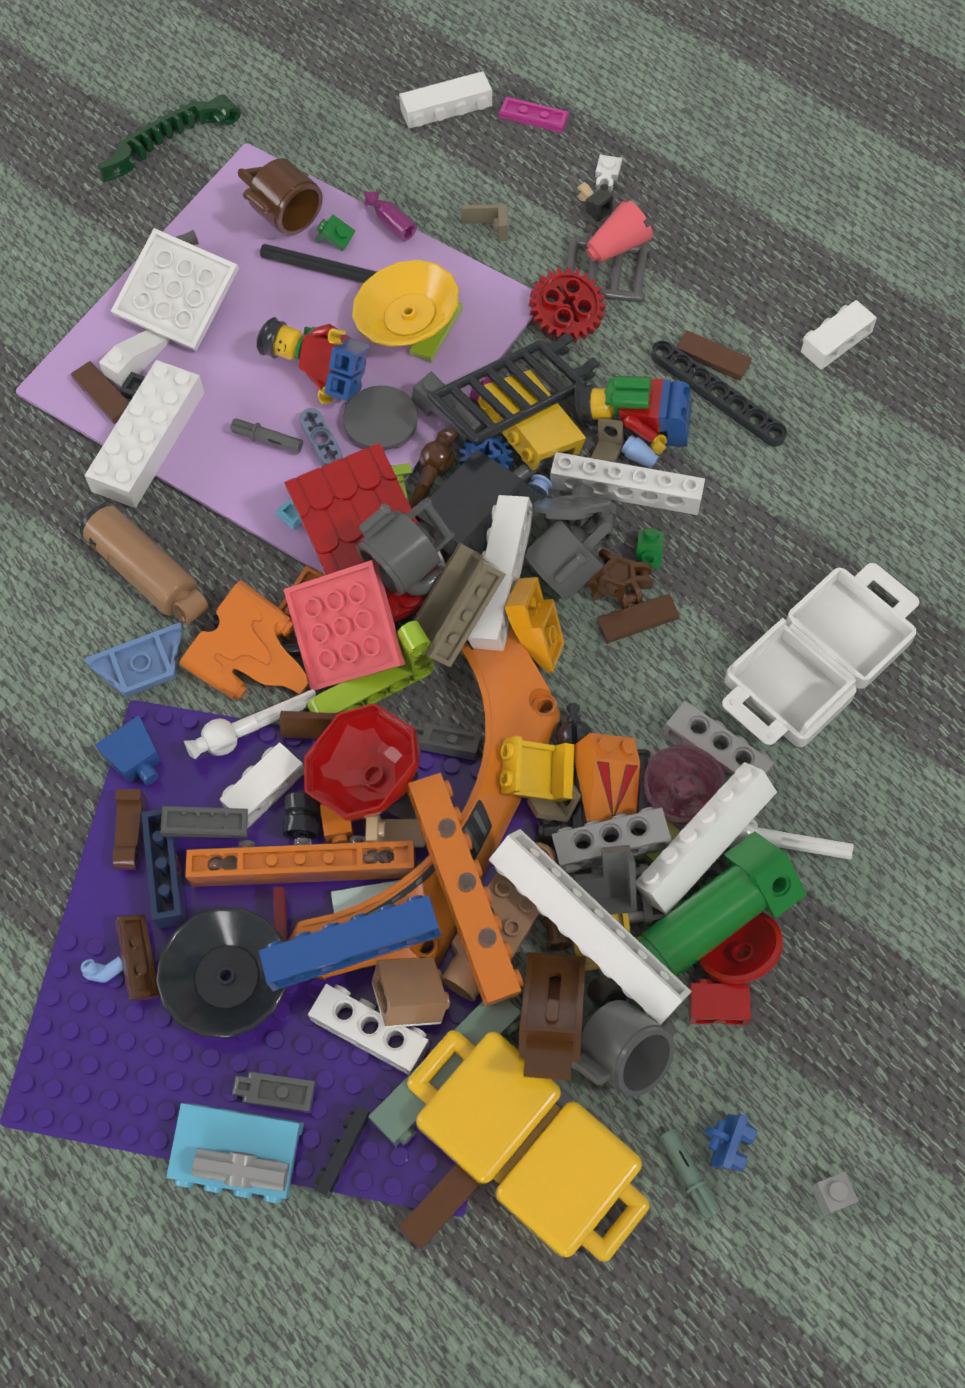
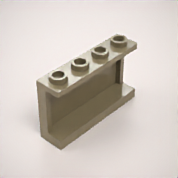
M462 543L457 545L413 620L418 621L431 642L426 654L430 658L449 667L452 666L506 576L503 571L483 555Z

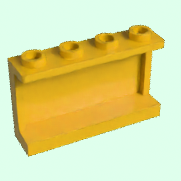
M531 370L524 372L548 396H551ZM513 375L504 378L530 405L539 402ZM493 382L484 385L513 415L521 411ZM481 396L479 397L478 403L481 409L486 412L495 424L504 420ZM558 403L502 432L509 444L514 447L532 471L538 468L542 459L555 455V452L562 453L567 451L570 455H578L586 440L584 434Z

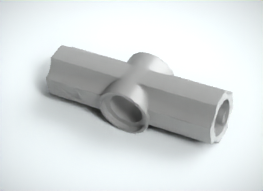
M198 1148L193 1160L192 1176L225 1181L224 1184L241 1188H252L254 1186L285 1191L289 1176V1163L257 1158V1155L230 1151V1153Z

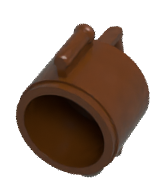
M275 159L263 167L238 169L239 178L250 187L244 191L243 197L249 200L250 206L279 232L285 235H296L310 226L317 217L323 201L322 191L309 178L308 173L301 171L288 159Z

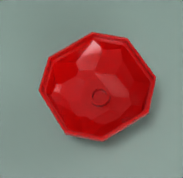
M375 703L338 713L304 756L305 792L346 821L378 816L407 792L408 783L412 782L419 767L421 755L416 730Z

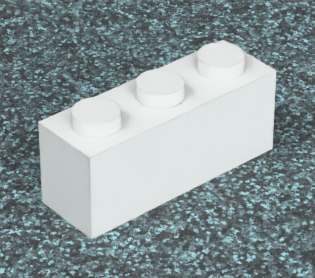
M855 300L849 306H843L834 317L825 319L815 331H809L803 338L801 353L822 370L872 333L877 317Z
M279 742L275 747L267 749L262 759L255 766L248 767L244 771L242 778L235 785L232 784L224 790L220 798L223 807L248 809V829L304 775L303 763Z

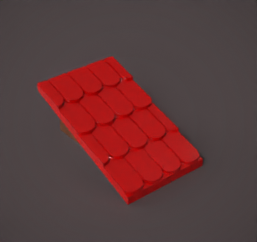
M380 443L284 482L285 488L326 575L364 563L356 549V545L364 537L358 528L382 504L389 505L393 512L398 510L406 514L411 510L410 504ZM415 517L411 519L413 522L418 524ZM437 565L427 575H429L435 570L440 569L439 566ZM384 586L394 622L418 612L430 593L429 591L422 596H413L406 592L401 596H397Z

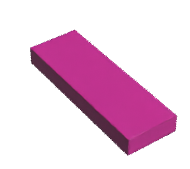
M505 97L499 111V118L561 133L569 117L568 111L510 97Z

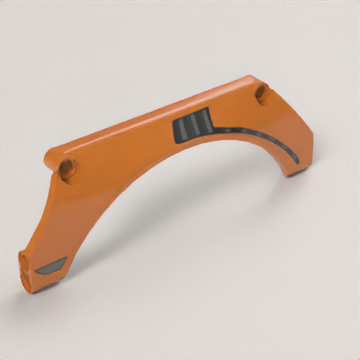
M510 624L504 651L474 649L468 639L460 651L470 664L477 678L485 711L483 758L474 788L466 806L461 812L463 822L460 823L463 833L467 832L471 839L473 848L470 849L472 859H477L481 866V881L490 864L489 859L497 850L522 797L501 795V747L503 740L514 736H521L524 741L549 744L561 721V713L555 698L551 696L550 689L524 645L520 643ZM429 855L403 879L380 894L339 912L298 922L288 941L294 939L295 935L302 932L314 933L320 931L323 926L329 923L337 922L342 924L351 921L350 918L357 914L366 913L369 915L379 912V908L385 905L394 904L397 906L406 903L410 897L416 895H423L425 897L429 895L441 931V937L316 977L326 980L327 977L376 965L378 960L433 957L437 966L444 959L457 929ZM434 946L431 952L424 954V950L427 947Z

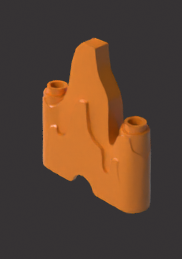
M238 581L217 609V615L220 619L218 628L212 632H200L181 658L179 665L232 700L236 699L239 701L248 689L244 686L245 682L235 675L237 670L263 685L285 687L299 695L302 694L309 685L307 675L301 666L282 647L277 637L281 634L287 636L293 628L291 618L244 581Z

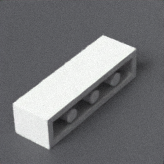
M484 71L399 94L401 112L409 129L492 106V89Z

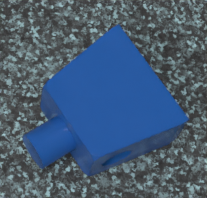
M139 716L95 744L101 756L128 782H132L140 777L145 785H149L158 779L159 775L153 767L159 764L161 759Z

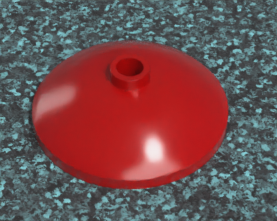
M761 912L701 958L699 962L704 971L719 982L742 984L756 980L768 973L778 962L784 944L782 932L772 917Z

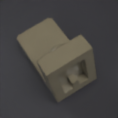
M507 204L461 206L462 224L494 223V232H499V241H508Z

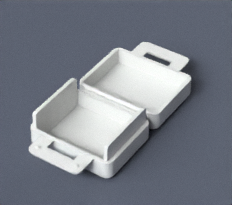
M875 563L866 565L855 577L844 568L834 569L789 611L786 620L782 618L727 669L725 684L732 691L723 699V707L766 745H773L779 738L784 736L796 747L806 746L851 703L856 693V688H866L910 646L916 635V628L905 618L919 605V599ZM874 580L897 599L899 603L892 608L867 588V586ZM745 701L752 709H754L760 716H762L770 725L767 726L762 720H760L754 713H752V712H751L745 705H743L742 703Z

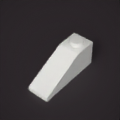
M146 330L115 345L99 361L104 376L113 385L121 388L131 372L140 375L169 344L170 340Z

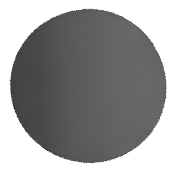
M372 386L361 390L349 400L343 417L348 437L353 443L363 449L377 443L381 444L383 450L394 447L399 448L412 438L418 423L417 409L413 400L402 390L391 386Z
M559 497L539 500L533 503V514L535 516H540V513H544L547 519L555 520L585 519V517L593 516V513L597 512L598 516L602 517L611 512V501L597 497Z

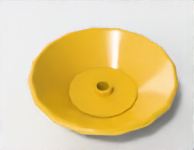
M422 260L397 262L377 271L363 283L354 298L352 318L358 332L373 343L389 347L414 345L434 336L449 323L458 307L459 287L453 275L437 263Z

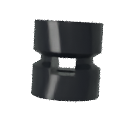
M295 792L286 795L284 812L288 816L283 821V836L298 841L317 839L319 837L320 822L316 820V817L320 815L321 803L306 792Z

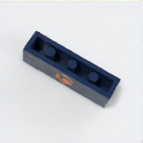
M162 809L141 812L152 920L159 929L182 925L187 921L178 836H161Z

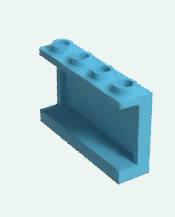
M181 1103L166 1178L174 1179V1185L192 1188L193 1183L205 1185L204 1190L209 1192L222 1193V1189L225 1188L234 1190V1196L252 1198V1193L264 1195V1201L281 1203L282 1199H287L291 1195V1190H289L298 1138L299 1135H302L304 1122L194 1103ZM201 1148L230 1153V1151L257 1155V1158L289 1163V1176L285 1191L254 1186L252 1188H241L224 1184L225 1181L192 1176V1165L197 1149Z

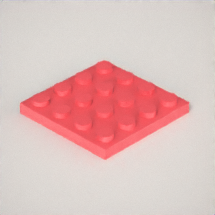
M376 560L358 564L284 589L311 690L315 691L405 665L379 565Z

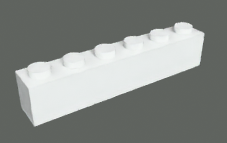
M499 495L497 505H494L492 508L493 522L491 528L487 530L486 539L488 544L486 551H483L482 555L503 571L506 576L468 637V641L474 649L504 651L510 624L504 606L517 579L520 578L533 519V506L529 497Z
M744 762L636 880V888L649 905L667 915L777 793L762 769Z

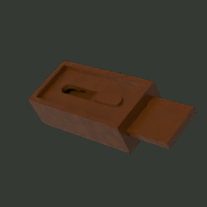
M528 952L519 1031V1057L525 1058L523 1077L571 1081L572 1062H580L586 956Z

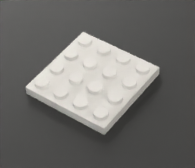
M154 228L111 312L117 317L196 352L239 267L233 262Z

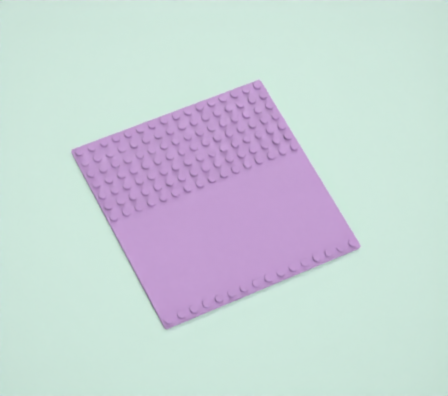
M246 143L163 231L176 237L194 230L199 242L198 245L194 246L237 264L239 270L197 351L195 352L170 340L169 344L140 373V375L146 377L154 362L158 360L200 375L205 392L155 477L308 567L325 574L303 524L294 531L276 516V511L290 499L284 482L322 467L302 430L300 414L308 408H315L320 411L342 451L343 458L363 450V448H360L351 441L344 426V410L349 400L345 401L331 396L333 402L322 405L318 399V388L306 373L300 370L297 358L294 360H287L281 357L273 359L269 355L263 356L259 354L256 338L262 326L272 317H276L279 321L286 322L287 326L299 329L303 334L305 326L311 328L330 323L339 330L346 331L345 335L350 336V338L369 345V350L365 357V373L361 379V390L372 386H391L402 390L411 398L413 386L431 371L446 385L502 358L535 317L529 315L532 307L528 306L529 300L532 299L530 298V293L533 289L418 230L409 240H401L377 218L375 208L369 205L366 207L363 204L364 202L309 175V178L319 186L323 195L322 206L317 217L310 226L296 235H285L279 232L250 206L249 200L243 197L244 191L250 187L238 176V169L263 167L270 161L278 158ZM332 214L355 230L354 235L343 252L324 238L319 243L315 241L319 233L316 231V228L323 219L327 221ZM262 244H268L374 271H379L403 261L422 260L437 263L453 275L459 287L458 302L462 303L463 309L433 361L422 360L410 355L409 350L412 345L389 347L373 343L358 332L352 318L354 298L363 285L362 282L262 258L260 256V248ZM137 260L16 389L17 395L102 446L117 423L113 424L72 379L71 373L91 361L103 374L99 361L115 345L146 331V329L117 317L111 312ZM485 377L480 379L479 381L483 383ZM113 385L120 392V388ZM467 385L461 388V390L470 398V392L472 387L470 385ZM124 397L129 403H130V401L132 400V399H129V398ZM416 404L418 423L412 438L399 448L394 447L384 450L391 465L410 463L412 472L420 463V452L423 447L429 442L437 441V433L446 429L444 422L435 412L427 416ZM234 418L253 424L258 422L262 427L302 439V450L299 454H295L260 441L252 442L248 437L233 433L230 429L231 423ZM312 418L308 419V421L311 422L313 429L316 428L315 421H313ZM325 435L315 438V442L320 444L328 440V437ZM330 449L326 451L327 457L330 458L331 461L335 460V458H333L330 453Z

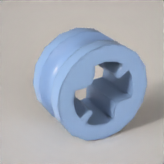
M535 474L532 476L528 486L539 498H546L549 490L552 488V483L545 476Z

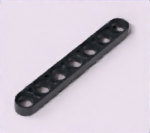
M661 340L653 344L651 358L656 364L678 380L686 382L693 391L766 444L777 447L784 443L787 429L781 422L670 342ZM659 349H664L669 354L666 356H659L656 354V351ZM681 362L687 368L679 370L674 367V364ZM702 376L706 381L696 383L693 377ZM719 389L724 392V395L716 397L711 392ZM739 403L743 406V409L736 411L730 405ZM751 417H759L762 423L756 425L751 423L749 419ZM773 430L778 431L782 437L772 438L769 432Z

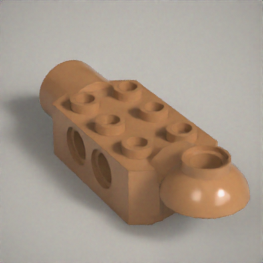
M534 842L559 865L556 852L549 845ZM497 872L488 885L493 901L490 903L493 914L497 913L503 927V930L499 932L503 942L508 941L514 958L541 913L528 897L521 895L516 890L515 885L507 877ZM457 933L451 945L454 958L441 976L442 983L459 996L475 1001L480 992L459 934Z

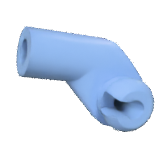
M118 956L107 965L94 963L92 959L85 960L81 964L80 969L86 979L104 983L123 971L122 960Z

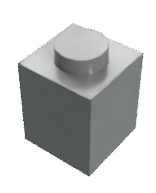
M846 1172L817 1182L811 1187L824 1217L859 1202Z

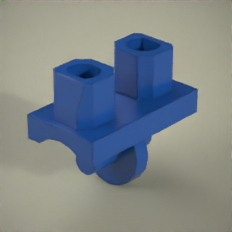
M741 1113L738 1116L727 1114L725 1121L718 1119L715 1128L706 1127L704 1134L711 1138L708 1148L714 1151L710 1166L716 1169L744 1171L748 1159L746 1155L737 1151L740 1142L751 1145L758 1132L756 1128L747 1123L749 1117Z

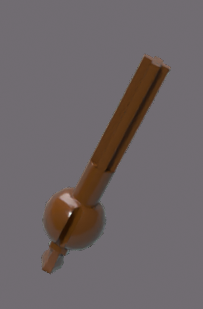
M448 429L439 431L437 433L438 440L427 443L421 450L420 464L424 469L409 501L411 509L426 499L437 475L445 474L452 467L454 454L450 445L459 435L456 431Z

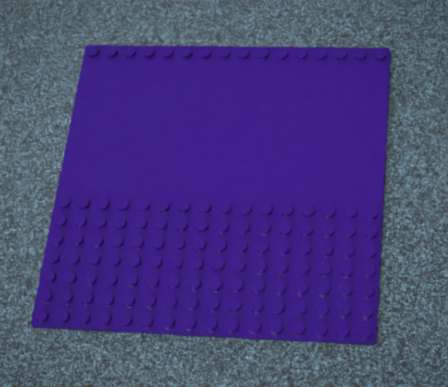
M133 700L128 705L122 726L137 716L141 718L161 759L160 763L153 767L159 777L149 785H145L140 777L132 782H128L111 765L109 767L0 1118V1124L7 1128L170 1160L181 1103H194L304 1122L302 1135H299L290 1184L316 1189L317 1185L314 1184L316 1176L322 1167L327 1168L332 1158L329 1156V1151L336 1139L341 1140L346 1130L343 1128V1124L349 1112H355L359 1105L369 1110L371 1114L409 1076L315 1024L308 1016L326 984L333 988L335 985L345 988L351 993L349 997L357 1001L361 998L369 1001L376 1006L375 1011L380 1013L372 985L376 965L327 977L326 980L315 977L288 986L273 1014L255 1029L231 1038L201 1037L179 1026L163 1007L160 996L157 999L129 1002L124 970L109 981L101 983L86 979L80 967L88 959H92L94 963L107 965L118 956L121 959L115 925L116 917L145 914L157 976L159 956L171 934L181 926L159 929L152 920L144 834L138 869H114L113 848L115 845L117 812L116 789H141L147 798L146 811L162 809V806L224 808L220 801L224 790L232 784L235 785L242 778L244 771L248 767L255 766L262 759L267 749L275 747L280 742L304 766V756L317 739L280 737V725L269 724L237 738L236 747L227 755L214 756L206 751L194 759L189 756L184 741L196 740L201 737L203 727L211 720L221 718L233 723L242 718ZM420 750L421 760L417 769L419 775L417 780L441 773L443 780H448L451 785L453 796L450 799L453 807L458 806L460 812H462L476 783L482 760H470ZM304 775L247 829V839L178 837L187 920L193 915L217 907L244 908L266 918L274 927L273 887H284L287 896L288 939L298 922L334 913L332 891L397 881L403 878L191 886L186 878L187 850L327 844L321 812L316 817V820L320 822L319 837L317 839L298 841L288 839L282 834L283 821L288 816L284 812L285 797L290 793L305 792ZM528 798L521 799L499 846L509 834L519 829L535 842L539 818H536L528 805ZM386 811L379 814L380 817L387 814L389 819H402ZM366 818L352 821L355 840L349 841V843L366 842V836L361 827V824L366 822ZM427 846L415 848L416 867L430 855ZM491 862L481 881L483 887H488L497 873L495 866ZM452 942L444 959L436 966L437 969L441 970L442 975L454 958L451 951ZM434 946L427 947L424 950V954L431 952ZM227 972L223 974L222 980H229L231 978V973ZM442 983L444 992H447L449 995L450 1003L449 1008L445 1010L441 1024L414 1026L427 1034L425 1038L429 1040L430 1045L421 1063L449 1031L455 1030L482 1002L480 993L475 1001H470L459 996ZM350 1008L341 1009L338 1013V1018L341 1020L349 1019L353 1014V1010ZM376 1022L366 1023L363 1027V1032L366 1034L376 1032L378 1024ZM393 1036L390 1038L388 1045L392 1048H399L404 1043V1038ZM248 1072L315 1081L316 1086L311 1113L242 1103L243 1097L232 1095L235 1076L247 1077ZM369 1120L333 1192L416 1208L457 1163L423 1134L417 1126L414 1128L416 1133L405 1145L400 1142L395 1147ZM468 1199L453 1216L463 1217L465 1215Z

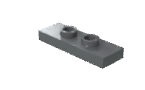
M162 806L161 836L247 839L248 809Z

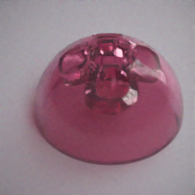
M675 745L661 750L650 760L644 773L643 786L650 806L655 809L662 808L666 820L677 824H688L726 783V777L719 762L705 750L690 745Z

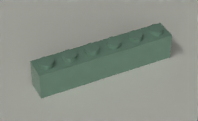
M508 999L485 1007L482 1001L455 1030L459 1031L475 1046L489 1032H498L503 1037L507 1034L510 1037L520 1027L521 1011ZM454 1052L429 1083L439 1090L464 1060ZM412 1073L368 1116L370 1121L395 1147L400 1142L405 1145L415 1135L416 1131L414 1128L417 1126V1115L426 1105L407 1086V1080Z

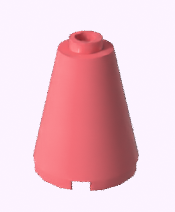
M626 199L623 200L589 240L586 252L592 261L597 260L601 263L652 239L651 226L646 228L643 221L647 218L636 204L630 200L628 202Z

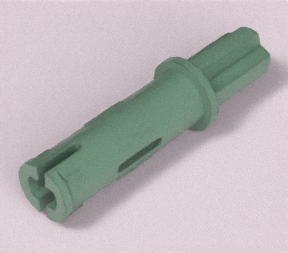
M675 1129L661 1135L659 1140L687 1188V1195L691 1194L705 1219L718 1214L720 1208L706 1185L708 1183L707 1179L703 1180Z

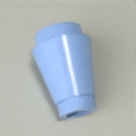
M631 435L621 449V452L625 454L624 457L650 469L659 459V456L639 436L636 438Z

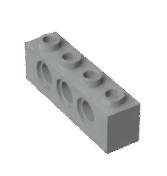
M684 701L665 725L664 735L721 775L723 773L733 775L741 766L736 762V759L746 760L748 764L762 769L767 776L771 773L774 762L771 761V758L765 752L752 748L742 736L729 732L722 722L716 719L712 720L695 704H689ZM700 728L704 733L696 734L691 729ZM713 744H723L726 749L719 750Z
M654 807L644 808L639 813L633 815L619 814L612 817L611 820L604 822L598 820L590 821L583 827L575 829L572 827L561 828L557 833L552 834L559 866L566 873L602 865V847L630 845L633 857L662 851L671 843V836L663 809H655ZM641 828L645 830V833L641 836H635L631 831ZM607 835H615L618 837V839L612 843L606 842L604 840V838ZM582 841H586L591 844L587 849H579L576 847V845Z

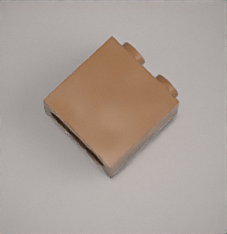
M433 957L377 961L372 985L384 1028L441 1024L445 1010L449 1008L450 1001L448 993L444 992L442 986L441 970L437 969Z

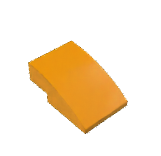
M538 577L519 578L504 606L508 620L517 638L524 645L529 655L546 672L553 673L564 647V638L554 599L543 600Z

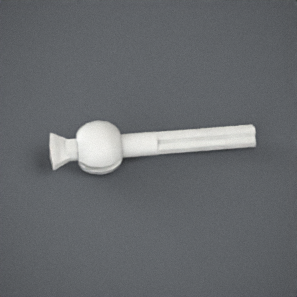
M313 689L233 723L221 718L211 720L203 727L201 737L196 740L184 741L188 754L194 759L206 751L214 756L227 755L236 747L237 738L280 720L281 711H301L308 708L307 703L316 696V693Z
M752 819L728 846V848L732 849L755 831L778 848L850 860L852 859L854 845L851 843L759 828L755 819Z

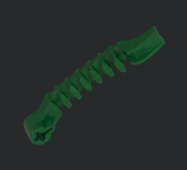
M224 94L208 102L194 101L192 99L189 104L185 106L180 105L179 109L175 111L170 110L169 114L163 117L160 115L152 123L149 121L145 127L137 128L133 134H127L124 140L119 141L115 154L97 165L102 175L101 178L107 182L131 172L135 167L132 154L135 153L144 161L147 158L145 148L152 152L154 150V141L161 145L164 135L169 140L173 138L174 130L182 134L186 124L190 129H193L196 119L202 125L217 122L220 126L224 124L231 125L239 120L241 111Z

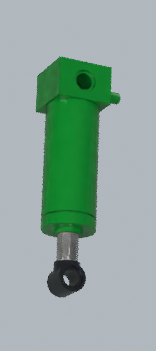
M754 831L724 854L730 865L729 868L640 934L636 939L678 977L764 910L774 918H777L807 895L787 853ZM607 976L596 977L587 988L588 998L599 1009L612 1001H626L627 996L622 991V988L612 978Z

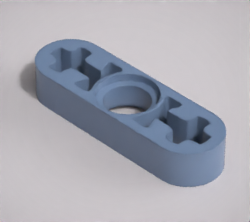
M308 408L302 411L300 414L302 430L321 465L324 466L343 458L342 451L320 411L315 408ZM312 418V420L315 421L316 428L313 429V426L311 422L308 421V419ZM320 435L328 437L325 443L315 442V438ZM329 449L332 457L335 458L333 461L327 457L326 451Z

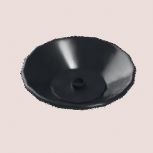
M217 907L193 915L171 934L159 956L156 983L163 1007L179 1026L201 1037L231 1038L255 1029L275 1012L288 988L284 987L273 991L268 986L259 950L266 948V945L271 942H284L283 937L266 918L244 908ZM227 972L231 973V978L229 980H222L223 974Z

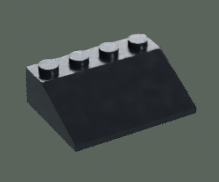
M478 449L429 497L432 500L431 504L448 529L452 530L455 534L443 547L450 556L459 543L479 552L481 555L483 551H486L488 544L486 539L487 530L491 528L493 522L492 508L494 505H497L499 495L529 497L532 505L539 499L523 479ZM424 511L415 516L416 520L436 541L441 538Z

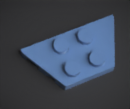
M178 622L86 657L84 660L89 668L124 697L132 696L176 679L183 635L182 625Z

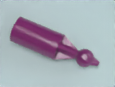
M363 191L365 196L363 204L366 207L368 205L374 206L377 218L403 241L413 237L417 230V225L392 202L378 200V195L380 194L378 191Z

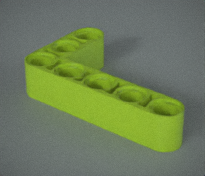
M418 621L406 623L397 632L405 665L342 682L313 697L307 703L309 711L341 713L373 704L430 675L434 670V661L426 654V651L431 642Z

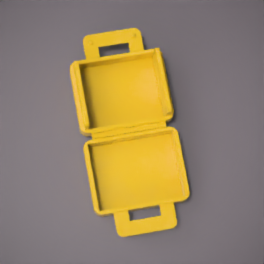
M449 1031L407 1080L409 1090L426 1104L417 1115L416 1125L418 1129L476 1182L487 1184L494 1179L499 1183L495 1192L496 1199L558 1256L571 1257L582 1245L599 1261L606 1262L610 1260L650 1207L648 1199L630 1184L641 1170L642 1161L640 1157L579 1103L568 1102L562 1109L555 1104L560 1098L561 1090L552 1079L523 1077L525 1058L519 1057V1050L500 1033L494 1031L487 1033L475 1046L459 1031ZM455 1052L464 1061L442 1087L437 1090L429 1082ZM619 1198L627 1207L602 1238L594 1231V1228Z

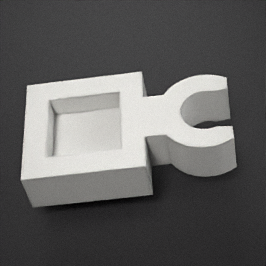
M600 155L595 177H597L596 190H599L602 184L608 185V191H612L613 180L618 181L622 158Z

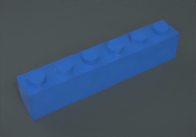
M416 895L407 899L406 903L397 906L394 904L385 905L379 908V912L369 915L366 913L357 914L350 918L351 921L342 924L337 922L329 923L323 926L320 931L314 933L302 932L295 935L292 940L286 942L274 941L267 944L266 948L259 950L268 986L275 991L441 937V931L429 895L425 897L423 895Z

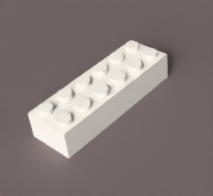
M158 360L154 362L84 475L92 492L128 506L137 507L205 393L200 375Z

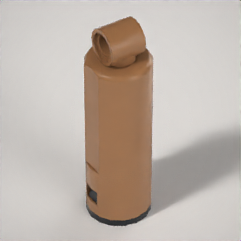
M111 503L98 505L83 519L80 526L81 537L163 614L167 616L176 615L183 624L188 625L209 610L206 599L197 591L198 585L196 580L115 505Z

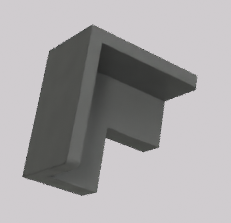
M630 845L602 847V872L574 875V880L610 915L637 912L635 860Z

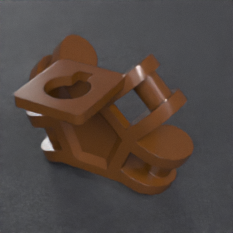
M601 549L598 553L605 567L585 584L586 588H590L592 591L590 594L592 599L598 600L608 595L617 598L622 609L628 608L629 604L634 602L636 604L643 602L640 589H650L653 587V581L649 577L652 573L651 565L645 562L626 559ZM630 585L631 593L625 594V587Z

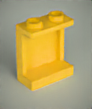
M514 736L503 740L501 747V795L551 802L573 799L574 744L563 743L555 746L524 741L521 736Z

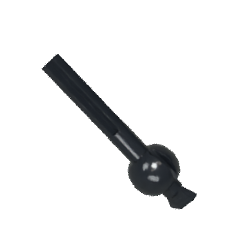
M569 703L566 709L570 715L567 716V722L562 724L557 732L556 740L558 745L563 743L575 745L586 735L593 733L590 726L581 721V716L578 715L580 705ZM574 761L573 783L581 794ZM582 796L572 813L573 829L583 827L587 823ZM586 841L579 842V844L588 843Z

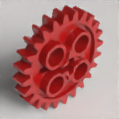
M567 267L565 273H562L561 269L557 268L556 275L549 270L547 278L541 275L539 282H535L534 290H531L530 298L532 299L529 300L528 306L532 307L529 315L535 316L533 324L540 323L538 331L541 332L546 329L548 331L546 337L548 338L554 334L555 341L566 333L574 338L573 341L575 343L578 341L579 335L585 340L588 333L593 335L595 328L600 327V320H603L605 315L603 311L606 308V304L602 303L605 295H598L601 291V286L594 287L595 279L586 280L588 273H585L582 277L579 276V269L573 274L569 267ZM568 288H572V289H574L576 292H575V293H571V292H569L567 289H568ZM546 298H553L556 302H549ZM578 308H584L588 312L583 313ZM558 318H565L568 322H561Z

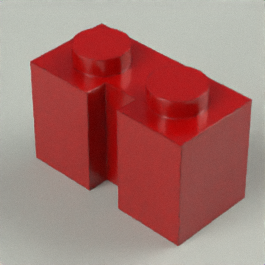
M698 979L695 980V983L690 984L689 989L692 992L688 995L689 1024L712 1025L713 1023H719L724 1025H748L751 1020L749 984H712V980Z

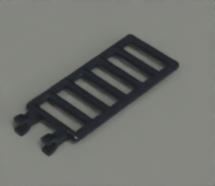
M566 333L549 345L542 340H538L430 392L428 399L473 444H479L573 396L576 385L581 382L586 386L587 383L584 379H592L596 374L593 370L599 367L600 363L593 357L587 360L584 365L573 370L558 356L559 354L565 355L569 353L570 349L567 345L574 340L570 334ZM540 351L573 384L566 388L531 354ZM522 359L557 393L548 396L515 362ZM506 368L539 402L530 405L496 371ZM487 376L521 411L513 415L479 380ZM470 385L504 420L495 424L461 388ZM451 394L486 429L476 433L442 398Z

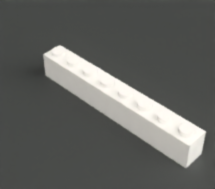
M521 829L509 834L490 857L489 861L495 866L499 874L507 877L521 895L528 897L542 915L549 917L564 936L569 937L579 946L582 954L591 958L599 965L605 976L612 978L622 988L627 997L634 999L644 1009L645 1014L656 1020L660 1025L692 992Z

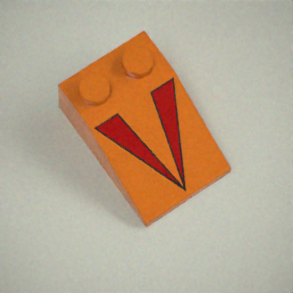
M589 733L574 745V761L587 823L594 820L600 822L608 821L619 814H636L640 760L635 738Z

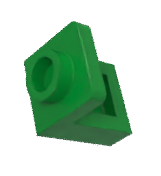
M332 214L327 221L323 219L316 228V231L319 233L315 241L319 243L324 238L343 252L354 235L355 230Z
M653 528L638 530L636 562L648 563L651 565V568L659 569L661 567L664 532Z

